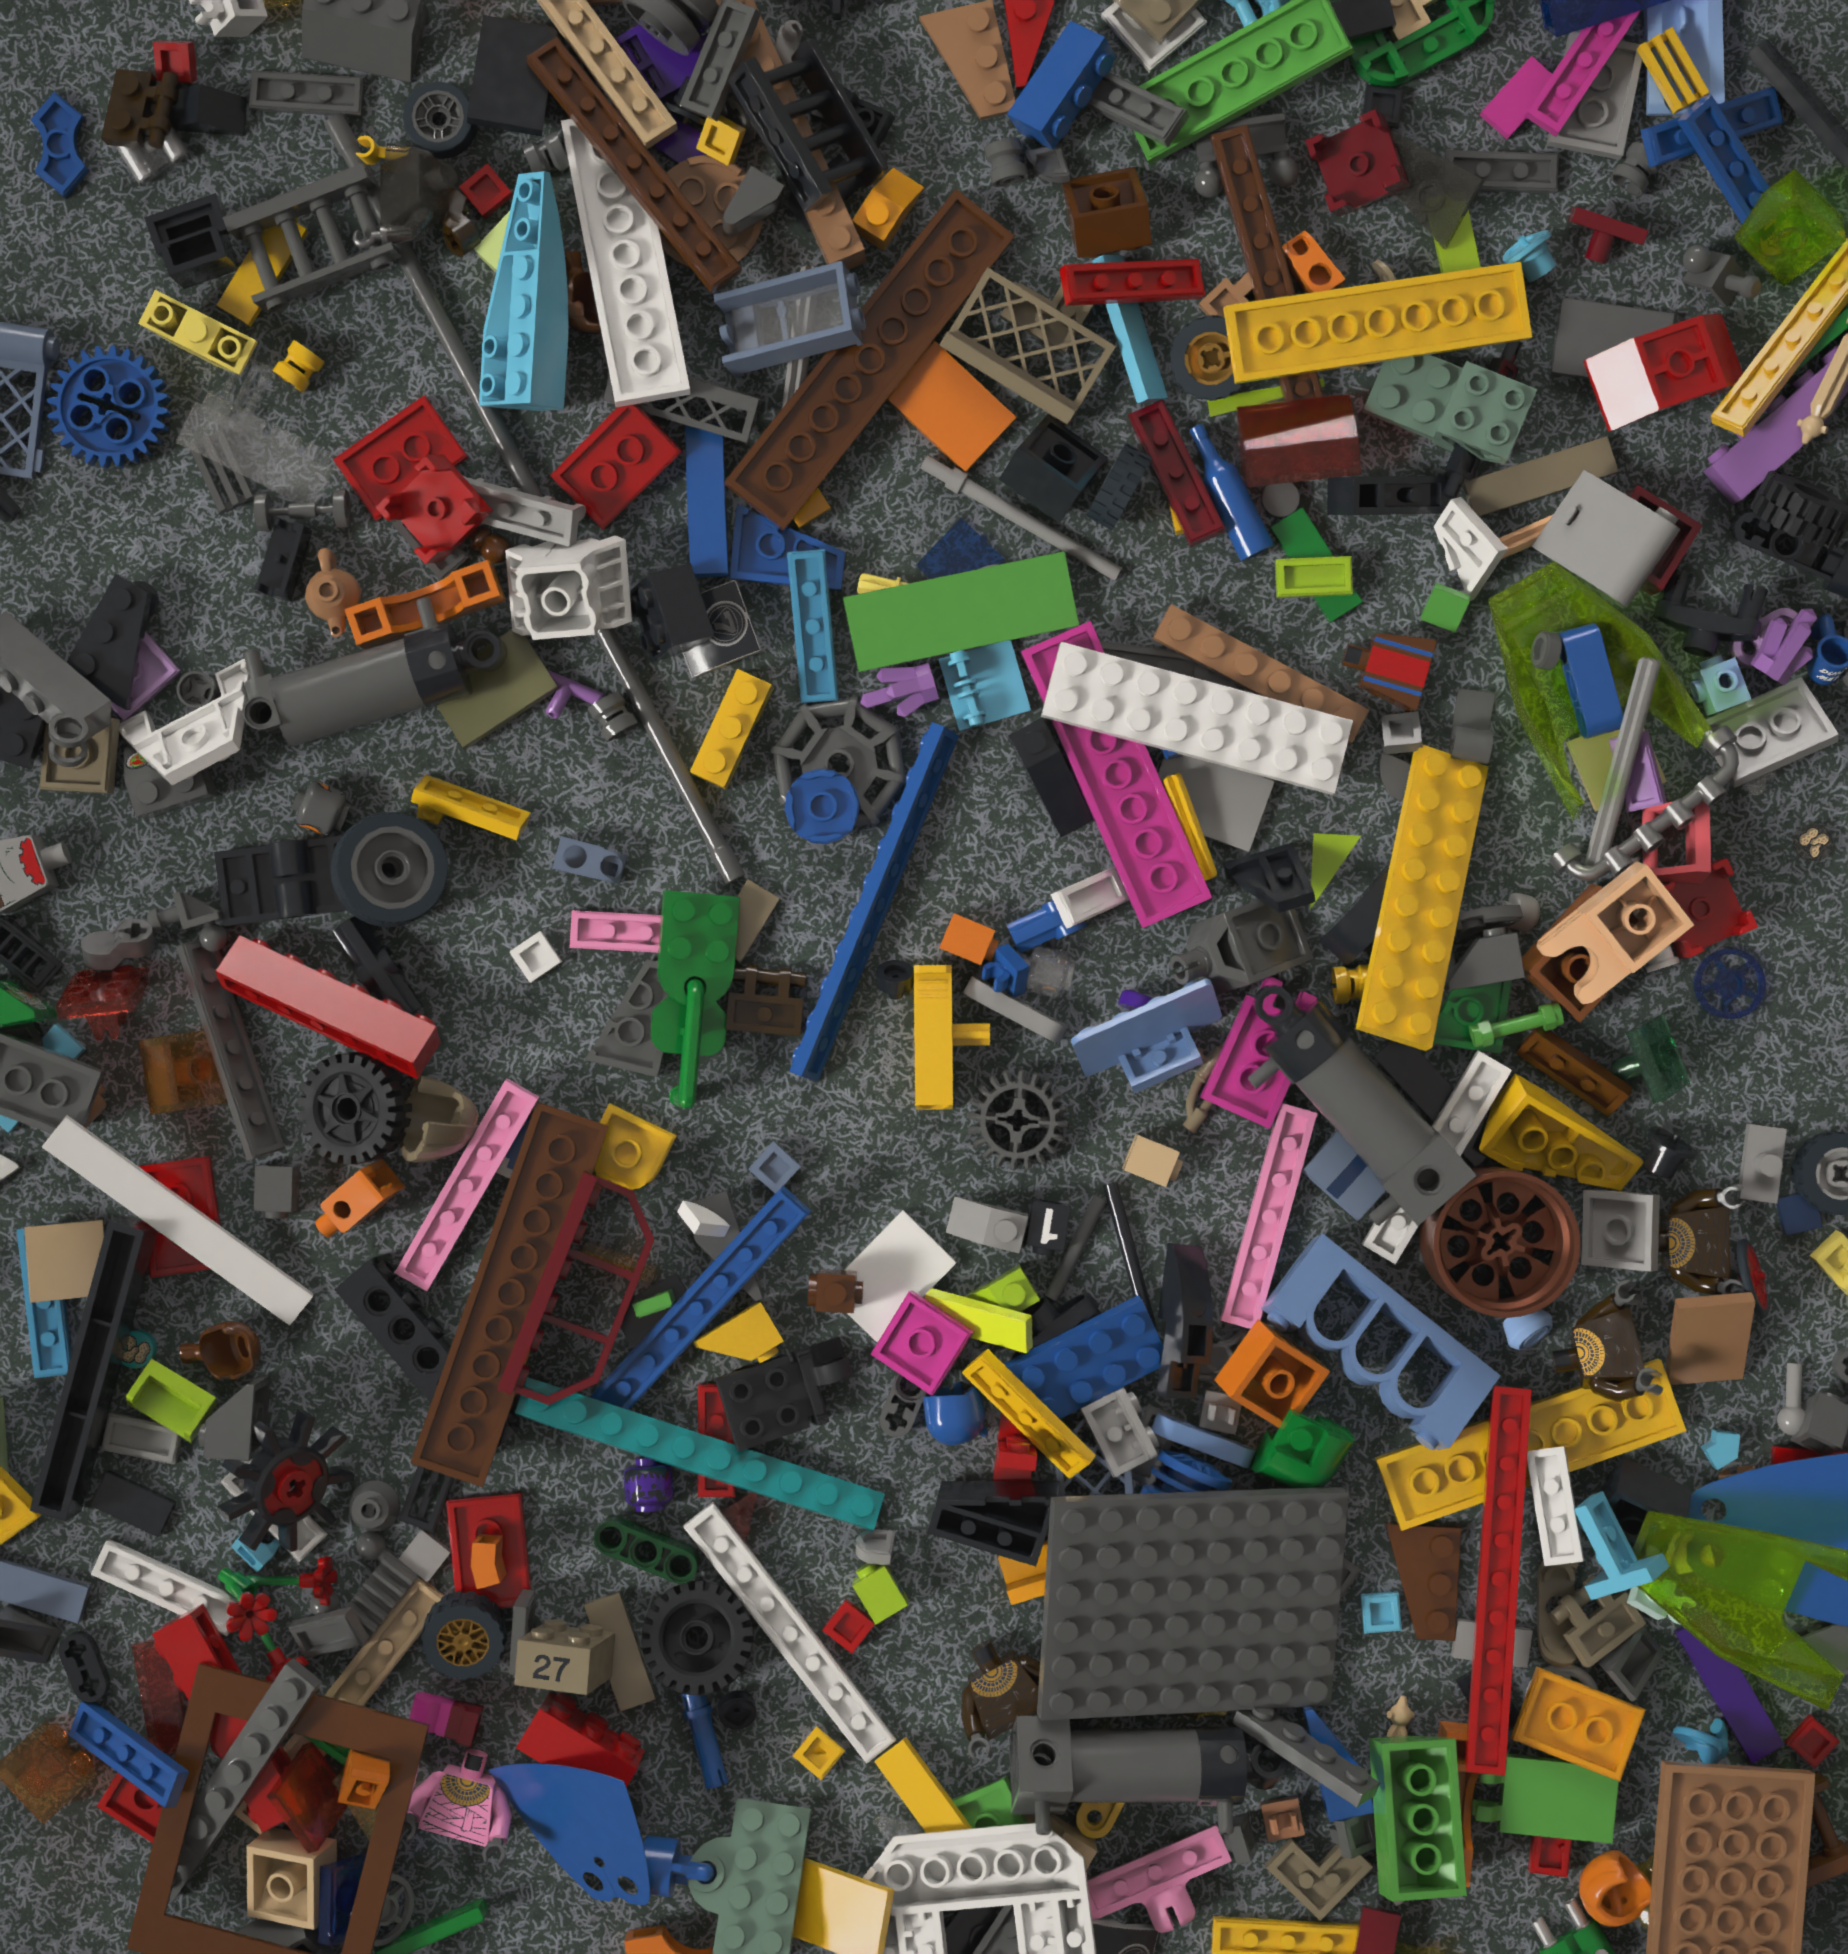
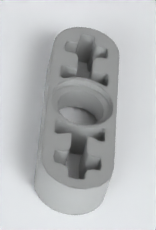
M971 976L963 991L965 995L1055 1043H1060L1068 1028L1060 1021L1017 998H1012L1004 991L994 992L992 985L975 976Z

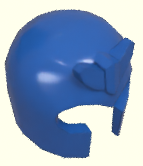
M957 1382L953 1384V1394L949 1386L939 1389L934 1396L923 1397L926 1427L931 1436L938 1442L955 1446L970 1442L978 1435L982 1437L988 1436L987 1428L984 1425L986 1414L981 1392L974 1385L965 1395L962 1383Z

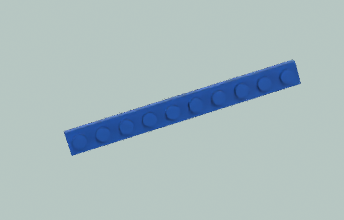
M932 722L929 730L921 739L920 752L914 766L907 773L906 786L901 799L893 807L892 821L886 835L882 837L878 844V855L872 870L864 878L863 892L859 902L850 913L848 929L843 940L836 947L835 960L830 973L822 981L819 1000L815 1009L811 1011L807 1018V1029L801 1044L793 1052L792 1066L789 1072L798 1076L819 1081L959 738L958 734L945 726Z

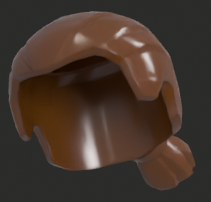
M579 251L565 252V263L569 278L567 281L568 324L573 329L582 333L600 334L601 328L590 273L584 272Z
M225 1321L207 1328L201 1334L199 1344L187 1342L180 1345L179 1356L182 1363L185 1364L198 1360L203 1361L209 1372L216 1379L231 1378V1380H237L256 1369L261 1356V1343L257 1334L249 1325L239 1321Z

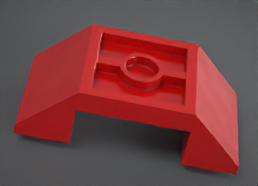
M1722 313L1700 315L1632 338L1583 361L1608 432L1643 421L1654 413L1706 395L1713 397L1730 391L1743 374Z

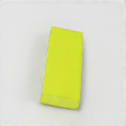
M930 1288L925 1294L926 1300L973 1330L972 1339L1026 1354L1033 1347L1032 1315L934 1288Z

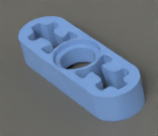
M1160 1412L1157 1413L1152 1425L1153 1432L1161 1437L1241 1467L1249 1468L1256 1452L1254 1448Z

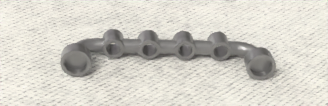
M1727 725L1713 732L1704 741L1703 746L1712 757L1722 755V767L1713 775L1711 774L1702 779L1684 797L1669 804L1663 813L1651 822H1646L1640 826L1622 844L1608 850L1597 863L1591 866L1582 865L1579 861L1583 854L1574 843H1569L1550 858L1549 862L1559 874L1567 871L1574 878L1583 881L1596 880L1605 876L1610 871L1615 877L1620 875L1634 863L1630 858L1632 854L1640 848L1646 853H1650L1664 842L1665 839L1660 834L1672 824L1677 830L1686 827L1696 817L1692 812L1693 808L1703 801L1708 807L1713 806L1727 794V791L1722 786L1728 783L1736 774L1739 766L1738 752L1733 745L1737 740V736Z

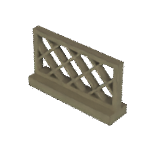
M988 267L951 329L945 334L939 344L943 349L1068 426L1073 421L1078 409L1116 348L1115 345ZM990 279L1004 286L1007 302L988 307L985 306L982 292ZM1009 290L1015 293L1016 295L1020 296L1021 298L1011 300ZM979 299L981 309L972 311L973 307ZM1025 302L1036 306L1039 322L1018 327L1013 306ZM1009 307L1013 328L992 333L987 312ZM1041 310L1054 318L1043 320ZM983 314L987 335L972 339L960 332L967 317ZM1057 322L1067 325L1071 342L1050 347L1045 325ZM1041 327L1045 348L1024 353L1019 332ZM1073 330L1086 338L1075 340ZM1015 333L1019 355L1002 358L996 353L993 339ZM989 340L991 350L978 342ZM1094 342L1105 349L1097 363L1081 366L1077 345ZM1073 346L1077 368L1056 373L1051 352ZM1047 353L1051 375L1039 378L1030 375L1025 358ZM1021 359L1023 370L1010 362ZM1093 369L1085 382L1083 371ZM1079 373L1082 388L1075 400L1072 401L1060 393L1057 378ZM1053 379L1055 390L1044 384L1043 381Z

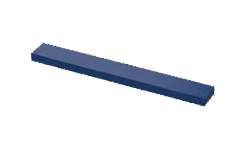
M782 1185L593 1392L590 1398L630 1410L809 1215L811 1210Z

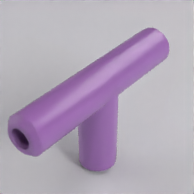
M548 670L559 687L546 709L547 715L551 718L560 717L570 696L590 704H594L604 697V694L598 690Z

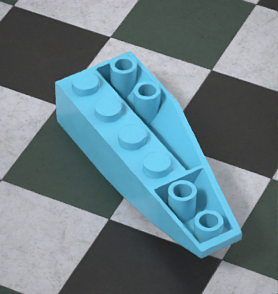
M540 171L518 174L483 329L479 406L531 411L564 410L568 350V288L559 213L550 172Z

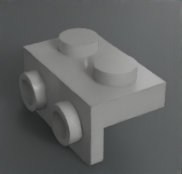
M1123 1387L1079 1409L1113 1478L1158 1456L1155 1448L1159 1447V1442L1150 1426L1144 1428L1138 1416L1142 1409L1133 1392L1127 1394Z

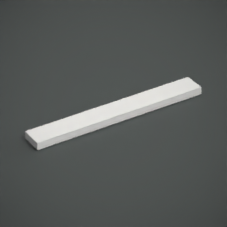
M66 1115L43 1144V1149L289 1326L313 1297V1293L68 1115Z
M712 1502L683 1525L685 1530L866 1764L896 1741L895 1736L716 1504Z

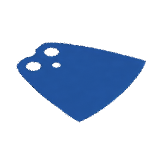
M1848 1453L1796 1460L1757 1468L1711 1482L1691 1494L1688 1519L1694 1525V1536L1687 1544V1562L1695 1573L1718 1586L1762 1604L1848 1627ZM1714 1498L1724 1503L1726 1515L1723 1519L1710 1521L1703 1516L1701 1508L1706 1500ZM1738 1528H1745L1749 1532V1537L1746 1540H1739L1733 1533ZM1710 1543L1720 1545L1725 1551V1560L1717 1566L1707 1565L1703 1562L1700 1555L1701 1549L1705 1545Z
M510 1764L489 1770L496 1783L539 1842L593 1899L611 1901L612 1898L618 1897L630 1904H648L650 1900V1880L644 1844L632 1802L623 1780L586 1769L552 1764ZM594 1857H599L600 1859H602L605 1863V1866L601 1867L597 1865L594 1861ZM589 1872L596 1875L601 1880L603 1889L598 1891L591 1888L584 1880V1873ZM625 1876L631 1879L637 1886L638 1893L629 1894L623 1890L618 1883V1878Z

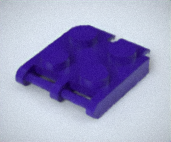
M640 25L619 35L615 40L654 91L645 73H649L658 89L654 93L663 102L665 98H671L679 92L686 76L691 77L708 33L700 37L698 44L687 56L671 50ZM696 27L699 34L707 30ZM630 43H632L642 62L639 63L629 46Z

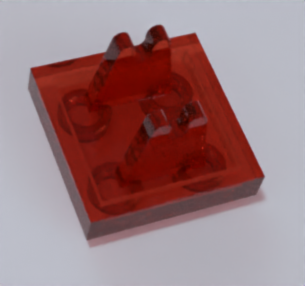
M124 965L108 972L97 973L96 970L90 969L76 973L71 977L56 1004L59 1020L86 1017L97 1041L103 1039L104 1030L109 1031L112 1039H117L119 1023H125L127 1012L135 1011L149 983L147 968H134L131 965Z

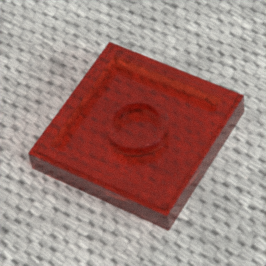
M312 1742L302 1745L267 1795V1798L308 1853L316 1852L320 1849L349 1806V1804L338 1803L341 1780Z

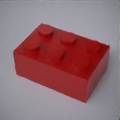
M549 1692L516 1748L541 1764L569 1766L602 1773L623 1780L627 1787L636 1773L645 1750L639 1747L641 1742L627 1732H622L619 1735L609 1729L608 1721L599 1714L590 1712L587 1715L575 1708L577 1705L576 1701L561 1692L554 1695Z

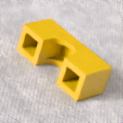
M736 670L690 772L693 775L725 790L728 789L743 757L742 753L755 724L759 722L774 690L772 684L742 670Z

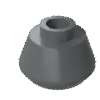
M378 1480L367 1481L360 1484L352 1492L348 1505L349 1513L354 1523L361 1529L372 1532L382 1531L390 1527L397 1519L400 1511L399 1497L396 1491L387 1483Z

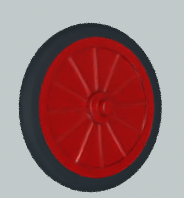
M1741 1239L1737 1243V1260L1741 1276L1739 1279L1742 1280L1745 1293L1752 1292L1754 1296L1755 1315L1763 1318L1767 1316L1769 1310L1768 1294L1764 1280L1766 1275L1761 1270L1759 1259L1750 1241Z

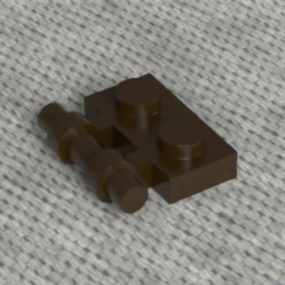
M116 69L101 136L106 145L142 149L145 135H150L148 144L154 148H163L165 137L170 135L172 122L169 120L172 105H176L178 101L179 91L176 89L178 76L171 72H164L161 84L156 86L157 78L152 72ZM156 104L155 113L149 118L151 106Z
M747 964L746 967L734 966L732 981L745 982L744 993L729 992L726 1030L801 1036L804 999L790 998L791 986L805 988L807 973L793 972L790 967L770 970L759 969L757 964ZM757 983L778 985V996L756 995Z

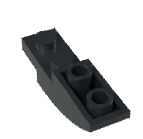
M1168 1243L1158 1318L1165 1319L1167 1322L1157 1395L1165 1398L1196 1399L1200 1364H1210L1213 1313L1210 1279L1202 1246Z

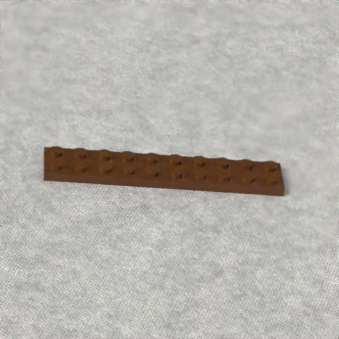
M955 189L861 308L866 322V329L861 330L863 345L857 346L854 344L826 352L728 476L724 485L784 531L972 293L986 268H991L1015 236L959 190Z
M540 1102L536 1103L412 1456L411 1464L484 1487L516 1395L515 1392H512V1395L497 1390L582 1173L585 1171L593 1175L609 1126ZM531 1350L527 1354L524 1365L527 1364Z

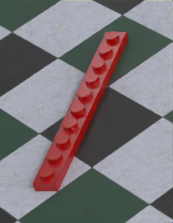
M1493 1386L1491 1389L1465 1771L1472 1773L1505 1776L1532 1389Z

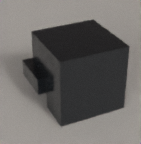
M216 193L144 217L156 254L163 257L169 276L183 289L236 272L239 269L228 236L229 232L223 220L225 213L220 198Z

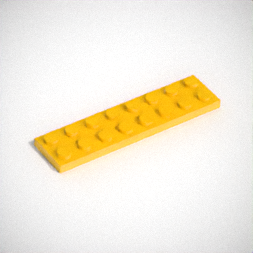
M1521 262L1226 305L1223 308L1235 384L1524 341L1532 338Z
M1422 744L1423 748L1419 747L1417 751L1413 752L1356 1029L1427 1051L1433 1046L1489 766L1477 762L1451 758L1450 753Z
M1657 1358L1644 1363L1645 1368H1652L1662 1374L1661 1377L1653 1378L1650 1385L1658 1384L1663 1387L1660 1395H1652L1645 1391L1642 1396L1615 1402L1594 1394L1591 1389H1583L1580 1385L1531 1402L1528 1451L1565 1446L1569 1472L1686 1432L1662 1360ZM1489 1418L1466 1425L1450 1448L1430 1450L1420 1442L1375 1457L1401 1531L1483 1503ZM1528 1462L1526 1466L1525 1488L1531 1486Z

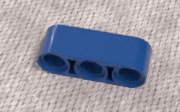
M1595 623L1559 632L1558 634L1562 642L1560 662L1581 735L1584 739L1620 730L1623 714L1598 626Z

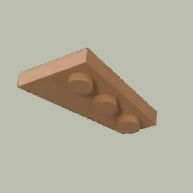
M983 1L919 16V21L953 73L958 85L980 121L1007 115L1015 103V97L993 1Z

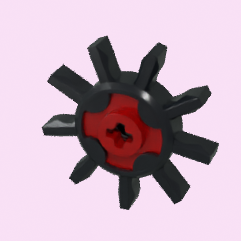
M297 1409L290 1436L286 1439L278 1440L276 1433L261 1421L254 1424L257 1439L263 1449L258 1452L250 1464L234 1459H225L222 1467L237 1478L244 1479V1493L218 1505V1513L231 1521L251 1510L255 1512L238 1539L254 1551H256L272 1524L278 1525L279 1544L290 1552L298 1550L297 1522L312 1514L319 1521L332 1525L337 1519L328 1507L320 1503L325 1495L327 1486L354 1481L355 1474L344 1466L328 1467L325 1460L348 1439L346 1435L334 1426H331L319 1439L309 1446L308 1442L315 1417L305 1410Z

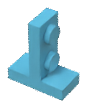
M1603 1491L1589 1496L1574 1509L1578 1517V1523L1586 1533L1595 1551L1598 1563L1604 1569V1571L1600 1572L1584 1586L1591 1600L1653 1582L1670 1567L1663 1553L1637 1560Z

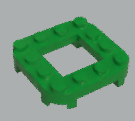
M1329 0V1H1330V3H1332V2H1336V1H1340V0ZM1445 0L1451 11L1450 13L1395 43H1392V41L1387 43L1382 32L1350 40L1349 42L1355 53L1348 56L1357 74L1363 80L1370 83V85L1384 87L1402 85L1479 42L1492 21L1495 0Z

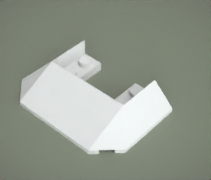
M1035 1822L894 1836L881 1856L863 1877L866 1880L894 1889L884 1954H948L943 1911L1013 1905L1019 1954H1097L1085 1857L1052 1829L1049 1835H1038Z

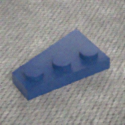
M737 504L729 579L790 586L787 552L825 549L829 590L842 591L846 553L787 527L782 531L766 517Z

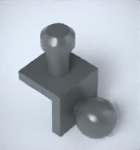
M1693 245L1685 251L1683 265L1688 271L1682 281L1690 286L1709 290L1722 306L1728 308L1737 292H1740V295L1747 299H1753L1760 293L1761 281L1759 277L1746 275L1731 255L1711 251L1703 245Z
M179 891L172 893L175 907L162 911L159 908H155L149 911L147 915L148 923L155 931L164 930L165 925L180 921L183 930H194L204 927L200 932L199 941L207 951H220L227 944L228 934L222 926L215 924L223 921L222 912L189 895L188 892Z

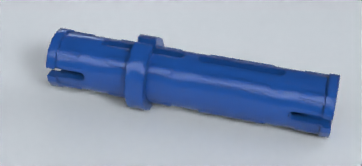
M682 1694L685 1706L683 1716L684 1720L688 1719L705 1789L727 1784L729 1781L724 1769L710 1714L713 1712L712 1705L707 1703L705 1695Z

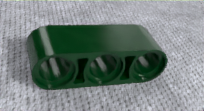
M613 1515L606 1517L594 1532V1544L601 1553L673 1583L683 1584L693 1579L699 1568L700 1557L694 1547L621 1516ZM610 1526L616 1527L621 1532L622 1540L619 1543L608 1542L604 1538L603 1529ZM641 1541L652 1542L657 1549V1554L649 1558L644 1557L638 1551V1543ZM678 1555L686 1556L691 1561L692 1568L685 1572L678 1571L673 1566L672 1559Z

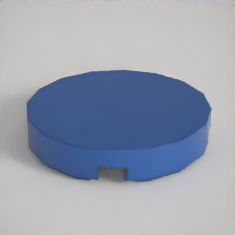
M816 769L806 772L792 784L786 794L785 813L789 825L799 837L811 843L826 845L840 841L853 830L859 818L860 801L855 787L846 777L834 770Z

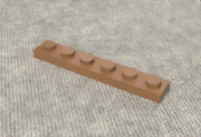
M1172 604L1169 605L1152 640L1254 694L1353 720L1348 739L1349 744L1353 743L1369 712V709Z

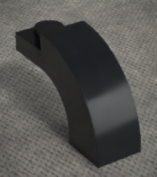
M1390 861L1369 887L1334 921L1319 940L1346 966L1374 941Z

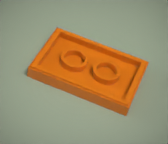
M936 341L927 348L887 399L894 408L965 473L1017 418Z

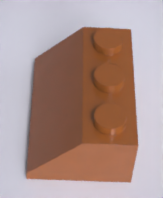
M1590 884L1544 934L1603 887ZM1631 913L1629 922L1636 924L1639 920ZM1537 940L1522 956L1525 977L1541 993L1554 1003H1559L1561 1009L1578 1022H1581L1609 992L1607 991L1600 998L1588 1004H1581L1574 995V985L1585 975L1590 965L1588 951L1583 946H1577L1566 950L1557 957L1544 956L1537 949Z

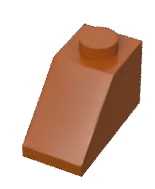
M351 1749L345 1762L338 1803L375 1809L389 1783L390 1759Z

